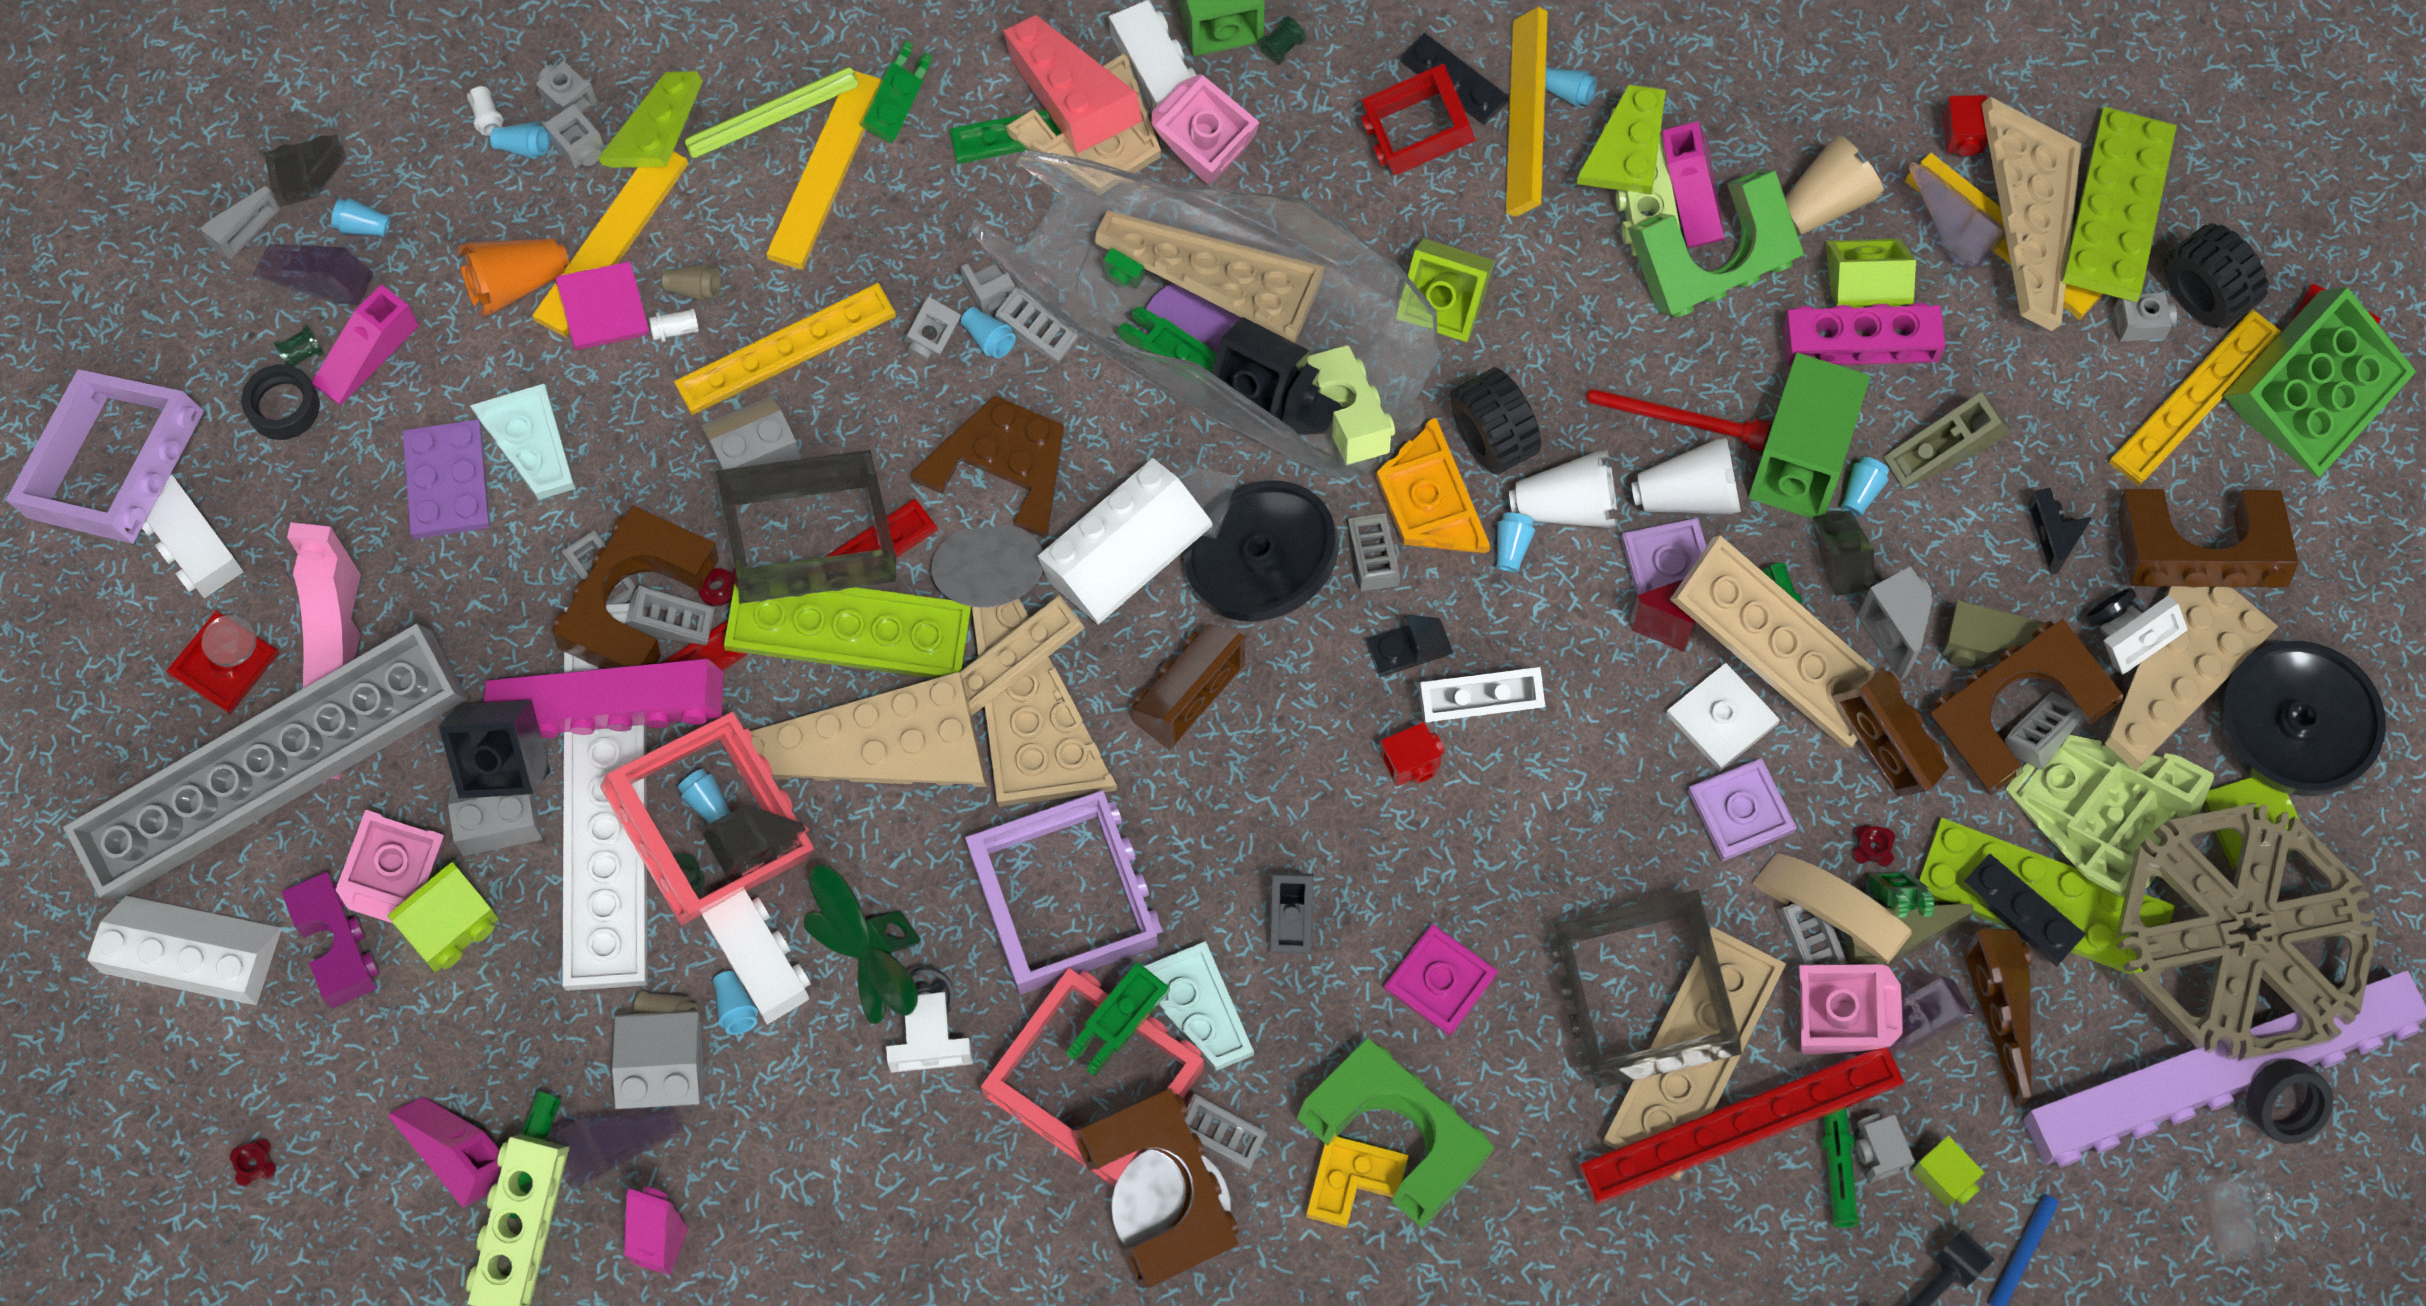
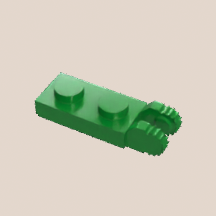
M908 40L902 43L893 61L886 67L859 123L861 127L888 143L895 141L924 81L922 77L928 70L933 58L932 55L924 52L917 60L916 67L912 73L904 69L902 66L910 56L913 44Z
M1137 306L1132 311L1131 317L1139 326H1142L1150 333L1146 335L1136 327L1125 322L1117 329L1119 336L1125 342H1128L1129 345L1140 349L1142 353L1200 392H1203L1209 384L1217 353L1163 317L1161 319L1151 311L1143 308V306Z
M1910 872L1868 874L1869 890L1886 905L1891 906L1894 917L1907 918L1908 911L1915 910L1916 904L1919 915L1922 917L1934 915V900L1929 887Z
M1137 962L1087 1020L1085 1029L1070 1045L1066 1055L1072 1060H1076L1085 1052L1094 1036L1097 1037L1105 1045L1090 1060L1086 1068L1087 1072L1092 1076H1096L1110 1061L1114 1052L1118 1054L1170 992V987Z

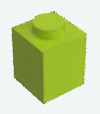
M1949 1135L1912 1170L1947 1209L1956 1200L1964 1206L1981 1190L1976 1182L1984 1174L1981 1168Z

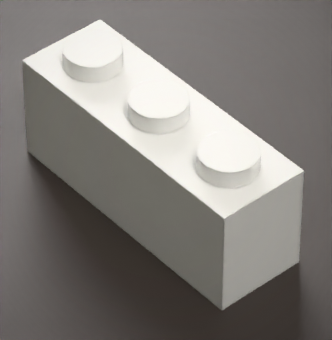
M1149 0L1109 16L1110 35L1120 54L1125 53L1128 56L1133 77L1152 111L1181 81L1196 76L1195 71L1192 68L1187 69L1182 61L1184 60V55L1179 42L1176 39L1171 41L1167 34L1168 25L1161 11L1155 12Z
M171 474L142 529L148 536L155 532L161 541L155 546L168 564L175 560L182 569L175 574L186 589L191 592L196 588L202 597L206 598L243 573V570Z
M1540 667L1418 683L1423 722L1545 707Z
M744 889L702 914L708 928L766 1024L773 1022L809 1000L805 988L811 984L799 963L791 967L785 957V954L790 952V949L779 930L771 934L765 924V921L770 919V916L759 897L751 901Z

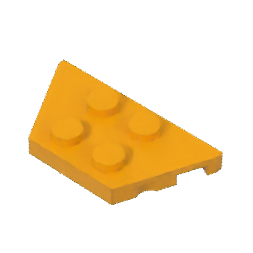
M1433 418L1426 423L1425 429L1413 441L1409 440L1399 450V454L1394 459L1388 460L1377 471V482L1404 545L1487 553L1490 551V543L1437 418Z

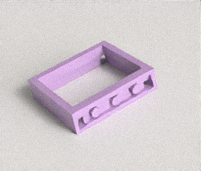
M78 369L7 496L6 501L25 517L32 520L133 544L204 410L183 391ZM107 398L163 409L107 513L52 500Z
M1103 790L965 837L968 851L1019 995L1058 982L1068 968L1080 974L1081 971L1087 972L1158 947L1157 934L1163 932L1155 909L1147 910L1143 898L1149 896L1144 877L1142 873L1135 875L1130 861L1136 858L1128 837L1121 839L1116 826L1122 824L1119 810L1114 801L1111 803L1107 802ZM1098 817L1140 934L1030 972L989 854Z

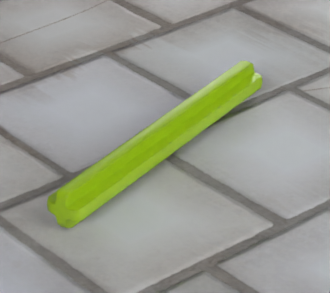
M846 67L691 135L685 139V145L692 158H697L856 88L858 80L852 68Z

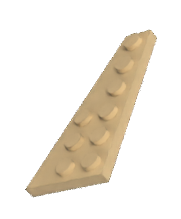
M1989 97L1981 105L2020 315L2053 331L2062 323L2066 283H2062L2070 249L2081 143Z
M1019 598L1000 606L972 607L978 657L1029 619ZM1049 657L985 705L998 807L1089 795L1102 790L1104 792L1117 791V785L1111 773L1109 774L1098 748L1092 741L1074 702Z
M960 672L750 731L752 736L751 743L758 755H763L769 762L773 779L789 780L792 777L813 778L815 781L845 779L850 782L912 784L913 782H925L952 786V784H972L974 787H988L964 680Z

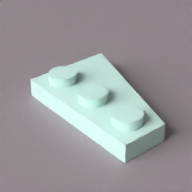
M545 384L470 405L473 413L538 500L576 489Z
M1206 941L1144 966L1170 987V992L1157 1007L1184 1037L1202 1052V1057L1215 1071L1254 1056L1253 1048Z

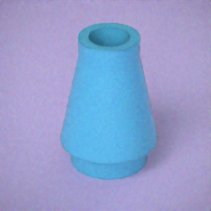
M1546 67L1545 90L1576 107H1579L1580 104L1588 106L1591 103L1597 86V78L1590 76L1589 71Z
M537 122L506 127H494L490 134V143L493 149H500L536 159L537 156H544L547 153L549 138L544 126H539Z
M352 198L347 200L338 199L334 206L331 227L339 229L340 234L386 237L391 216L382 214Z
M976 307L969 308L961 318V325L968 330L986 356H993L997 359L1002 358L1013 348L1016 337L1012 333L1010 325L981 312Z
M1865 456L1861 457L1859 463L1853 464L1845 500L1841 508L1858 517H1862L1868 506L1888 483L1887 475L1889 468L1876 459Z
M1507 512L1503 514L1502 521L1497 523V569L1514 573L1519 572L1520 564L1536 531L1533 528L1534 519L1519 513Z
M702 768L689 775L678 785L677 788L682 793L680 799L709 822L714 830L733 818L734 815L728 808L713 774H707Z
M734 971L722 972L715 976L713 984L716 993L719 1026L725 1028L726 1033L730 1035L748 1032L757 1024V1007L739 982Z

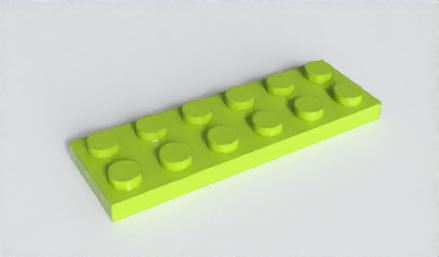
M2103 107L2095 134L2062 283L2138 302L2142 293L2177 125Z
M737 571L724 648L726 651L936 679L960 672L963 669L972 606L963 605L953 600Z
M1945 818L1940 819L1919 878L1922 883L1929 887L1933 900L1946 905L1973 904L1974 912L1972 915L2011 929L1961 887L1964 880L1991 853L2086 933L2084 938L2071 951L2072 953L2130 975L2132 973L2144 972L2141 967L2135 971L2124 970L2123 965L2131 960H2136V953L2130 948L2121 950L2117 948V944L2127 937H2132L2131 935H2121L2115 938L2125 897H2120L2090 881L2075 867ZM2144 894L2140 910V920L2148 928L2170 924L2175 905Z

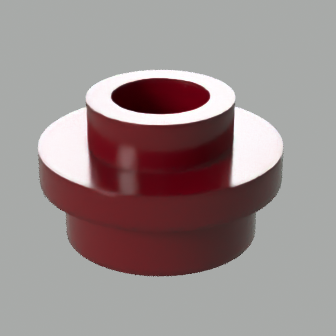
M714 568L711 574L706 577L701 591H698L700 598L711 606H723L729 603L733 596L735 577L728 570ZM716 581L724 583L719 590L710 589L711 584Z

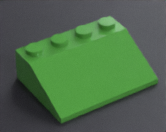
M2348 287L2320 291L2223 396L2245 422L2314 476L2320 478L2416 373V370Z

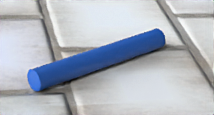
M2043 1195L1988 1305L2007 1306L2059 1204V1201L2054 1197Z

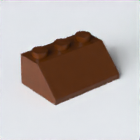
M1208 624L1201 633L1198 631L1192 633L1184 643L1182 648L1184 652L1176 661L1169 660L1158 673L1157 678L1159 680L1150 690L1147 688L1143 689L1132 703L1133 723L1170 751L1245 666V636L1240 632Z
M1879 667L1867 671L1831 697L1897 797L1926 792L1949 769L1943 760L1945 757L1944 752L1934 739L1929 738L1921 726L1923 721L1919 712L1912 705H1908L1899 692L1901 691V686L1897 678L1891 672L1886 671L1884 667Z

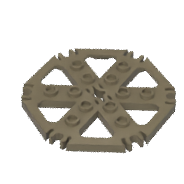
M2256 803L2167 820L2154 831L2156 836L2161 839L2162 846L2156 845L2149 837L2143 841L2140 847L2135 850L2115 937L2117 938L2121 935L2132 936L2117 944L2118 950L2130 948L2136 953V960L2127 962L2123 967L2126 971H2135L2141 967L2144 972L2132 973L2128 978L2198 1049L2204 1045L2205 1052L2211 1053L2216 1050L2218 1040H2221L2227 1046L2226 1059L2231 1060L2240 1053L2237 1062L2327 1044L2339 1036L2342 1031L2335 1025L2334 1017H2338L2345 1025H2348L2361 1012L2378 924L2372 927L2361 926L2376 918L2375 912L2363 914L2357 908V903L2370 897L2369 893L2359 891L2352 895L2350 890H2359L2365 885L2297 817L2294 816L2289 820L2288 813L2283 811L2277 816L2276 824H2272L2266 817L2268 806L2262 805L2254 813ZM2223 829H2233L2240 834L2242 846L2233 885L2190 843L2193 835ZM2289 849L2300 852L2327 879L2329 884L2327 893L2277 902ZM2151 876L2163 878L2201 918L2151 928L2146 927L2140 920V910L2148 878ZM2244 923L2249 928L2264 927L2252 935L2250 940L2245 934L2229 935L2238 930ZM2332 936L2344 938L2349 944L2350 953L2342 987L2336 989L2292 944ZM2238 945V948L2230 949V947H2229V946ZM2217 960L2206 1012L2202 1017L2191 1016L2162 987L2160 974L2163 970ZM2261 978L2299 1015L2301 1027L2297 1032L2268 1038H2257L2251 1034L2250 1028Z

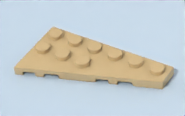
M1107 210L1096 231L1095 244L1107 250H1110L1112 247L1142 264L1145 269L1294 343L1297 341L1322 282L1325 269L1321 265Z
M2168 586L2166 597L2169 595L2178 602L2188 630L2138 664L2128 685L2129 689L2124 701L2119 707L2105 742L2106 746L2135 771L2278 628V625L2233 588Z

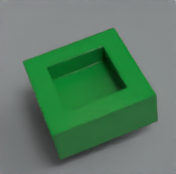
M1111 247L1104 258V271L1108 272L1107 277L1121 287L1130 285L1137 289L1145 277L1144 266Z

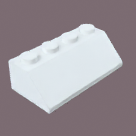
M1152 458L1039 554L1038 559L1047 580L1099 625L1210 529L1213 523L1179 478Z
M125 896L100 921L87 961L103 974L257 1006L282 929L281 927Z

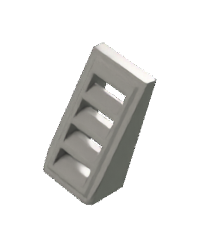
M264 186L206 222L199 230L208 245L227 259H232L280 210V206L271 190Z
M1018 287L1012 291L995 315L997 320L1011 326L1012 333L1017 339L1058 364L1080 337V332ZM1022 308L1023 310L1016 319L1013 318L1017 311ZM1032 315L1037 317L1029 328L1024 326ZM1046 323L1049 324L1050 327L1041 338L1038 337L1037 334ZM1060 331L1064 335L1053 348L1049 343Z
M1386 513L1348 518L1360 591L1399 586L1400 574ZM1380 525L1381 531L1359 534L1358 527ZM1381 538L1383 540V543L1366 546L1361 544V541ZM1385 551V556L1364 557V554ZM1387 564L1388 567L1367 571V566Z
M593 530L563 550L562 558L579 580H586L589 576L587 571L593 568L594 558L581 565L579 559L594 549L598 552L601 547L606 548L607 546L596 531ZM629 577L623 579L615 586L616 588L623 584L626 590L610 601H607V605L625 604L631 600L637 587Z
M638 586L630 600L626 625L649 636L706 645L708 643L714 607ZM643 607L650 608L648 617L642 615ZM660 609L666 610L664 621L658 620ZM676 612L682 613L680 626L674 625ZM692 615L699 616L696 631L689 629Z
M2051 692L2012 729L2005 738V743L2016 758L2043 770L2083 716L2069 699ZM2054 706H2057L2069 713L2064 716L2052 709ZM2047 716L2058 721L2059 723L2057 725H2054L2044 719ZM2041 727L2049 731V733L2046 735L2036 729ZM2033 737L2039 740V742L2036 744L2029 739Z
M1795 903L1776 909L1802 965H1814V962L1831 955L1836 962L1831 965H1848L1833 925L1814 914L1813 918L1798 923L1796 915L1807 912V910ZM1818 925L1821 933L1804 939L1801 931ZM1824 940L1826 941L1828 948L1810 954L1809 946Z
M1196 1094L1189 1097L1185 1104L1188 1111L1185 1121L1190 1132H1195L1200 1138L1204 1151L1241 1168L1250 1170L1267 1132ZM1200 1112L1204 1116L1197 1130L1190 1128V1125L1196 1113ZM1212 1119L1220 1122L1211 1139L1205 1136ZM1231 1126L1235 1128V1131L1226 1147L1220 1144L1227 1127ZM1243 1133H1246L1251 1137L1241 1155L1235 1152V1149Z

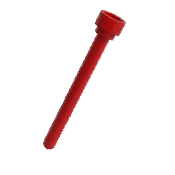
M1591 389L1586 393L1587 402L1593 405L1741 438V443L1748 444L1750 449L1759 451L1764 449L1770 421L1755 418L1754 422L1746 420L1745 424L1597 389Z

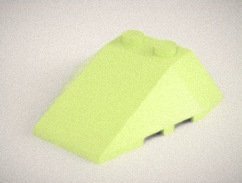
M2069 735L2043 770L2038 768L2019 794L2016 792L2036 768L2028 763L2023 767L2024 773L2012 780L2006 788V792L2087 879L2120 897H2125L2135 850L2148 837L2156 845L2162 846L2161 839L2156 836L2154 831L2167 820L2199 814L2213 782L2214 773L2178 755L2165 753L2164 757L2151 755L2135 771L2108 746L2102 745V741ZM2156 876L2148 878L2146 888L2149 887Z

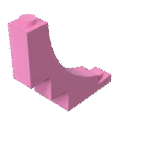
M290 522L287 538L298 553L293 575L297 586L302 617L303 689L355 659L361 633L351 620L361 574L330 526ZM341 773L331 779H340Z

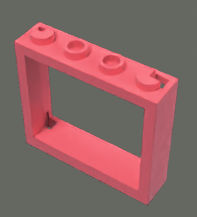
M733 712L607 773L600 785L603 794L681 926L701 916L706 911L744 889L748 891L806 860L814 850L807 836L808 828L802 823L799 824L792 812L793 806L788 794L783 789L779 790L771 777L772 769L769 762L763 755H758L751 743L752 736L749 729L744 730ZM721 740L787 853L698 899L631 784Z
M1068 968L981 1085L984 1097L1087 1167L1072 1134L1073 1130L1004 1083L1072 990L1097 1007L1109 996V994L1099 988L1101 983L1091 974L1085 971H1081L1078 974ZM1149 1016L1135 1033L1184 1065L1168 1087V1089L1172 1088L1174 1095L1178 1093L1183 1099L1204 1070V1059L1200 1057L1202 1052L1185 1039H1182L1179 1043L1167 1035L1168 1029L1166 1026ZM1140 1149L1091 1171L1115 1187L1119 1177L1129 1163L1144 1153L1146 1149Z

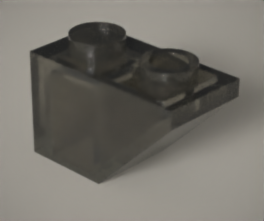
M337 134L318 136L311 141L295 145H282L275 150L264 152L271 190L280 207L317 198L347 158L346 151Z
M1835 510L1825 515L1813 516V526L1825 577L1835 596L1869 591L1874 586V549L1851 510Z
M745 805L711 822L703 836L725 875L728 877L740 871L743 876L764 864L763 858L773 853L779 858L799 846L796 841L806 829L801 822Z

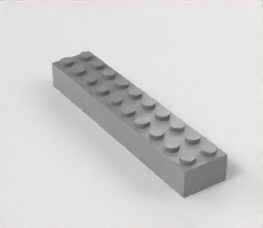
M416 623L65 825L63 829L98 897L120 900L468 700V697L432 630Z

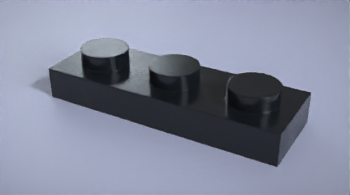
M1426 33L1401 56L1400 62L1417 75L1444 63L1464 111L1484 126L1508 103L1509 96Z
M1991 853L1986 856L1961 885L1962 888L2008 927L2017 931L2021 938L2056 967L2086 935V933Z

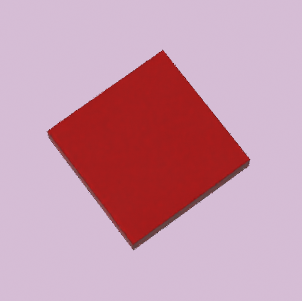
M216 610L166 672L169 676L231 715L280 653L277 649Z

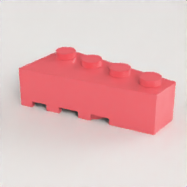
M1037 15L1003 31L1012 62L1077 154L1142 122L1136 91Z

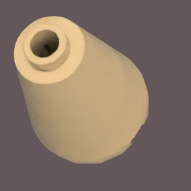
M1838 135L1827 144L1784 197L1798 236L1877 200L1884 191L1880 178L1868 161L1862 163L1855 156L1859 150L1842 136Z

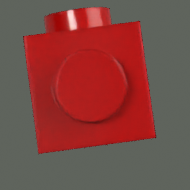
M1987 95L1949 96L1942 114L1946 154L1972 156L1977 153H1984L1988 137L1981 104L1987 100Z
M1422 722L1381 740L1379 753L1396 787L1412 780L1419 784L1433 778L1437 774L1436 770L1440 768L1444 747L1438 734L1435 731L1430 733L1425 722Z

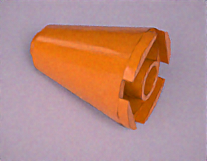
M553 238L477 241L458 245V257L465 255L467 265L460 267L464 284L473 306L480 300L482 309L478 313L480 317L491 315L555 280L556 276L564 274V266L569 265L564 245L562 243L557 245Z

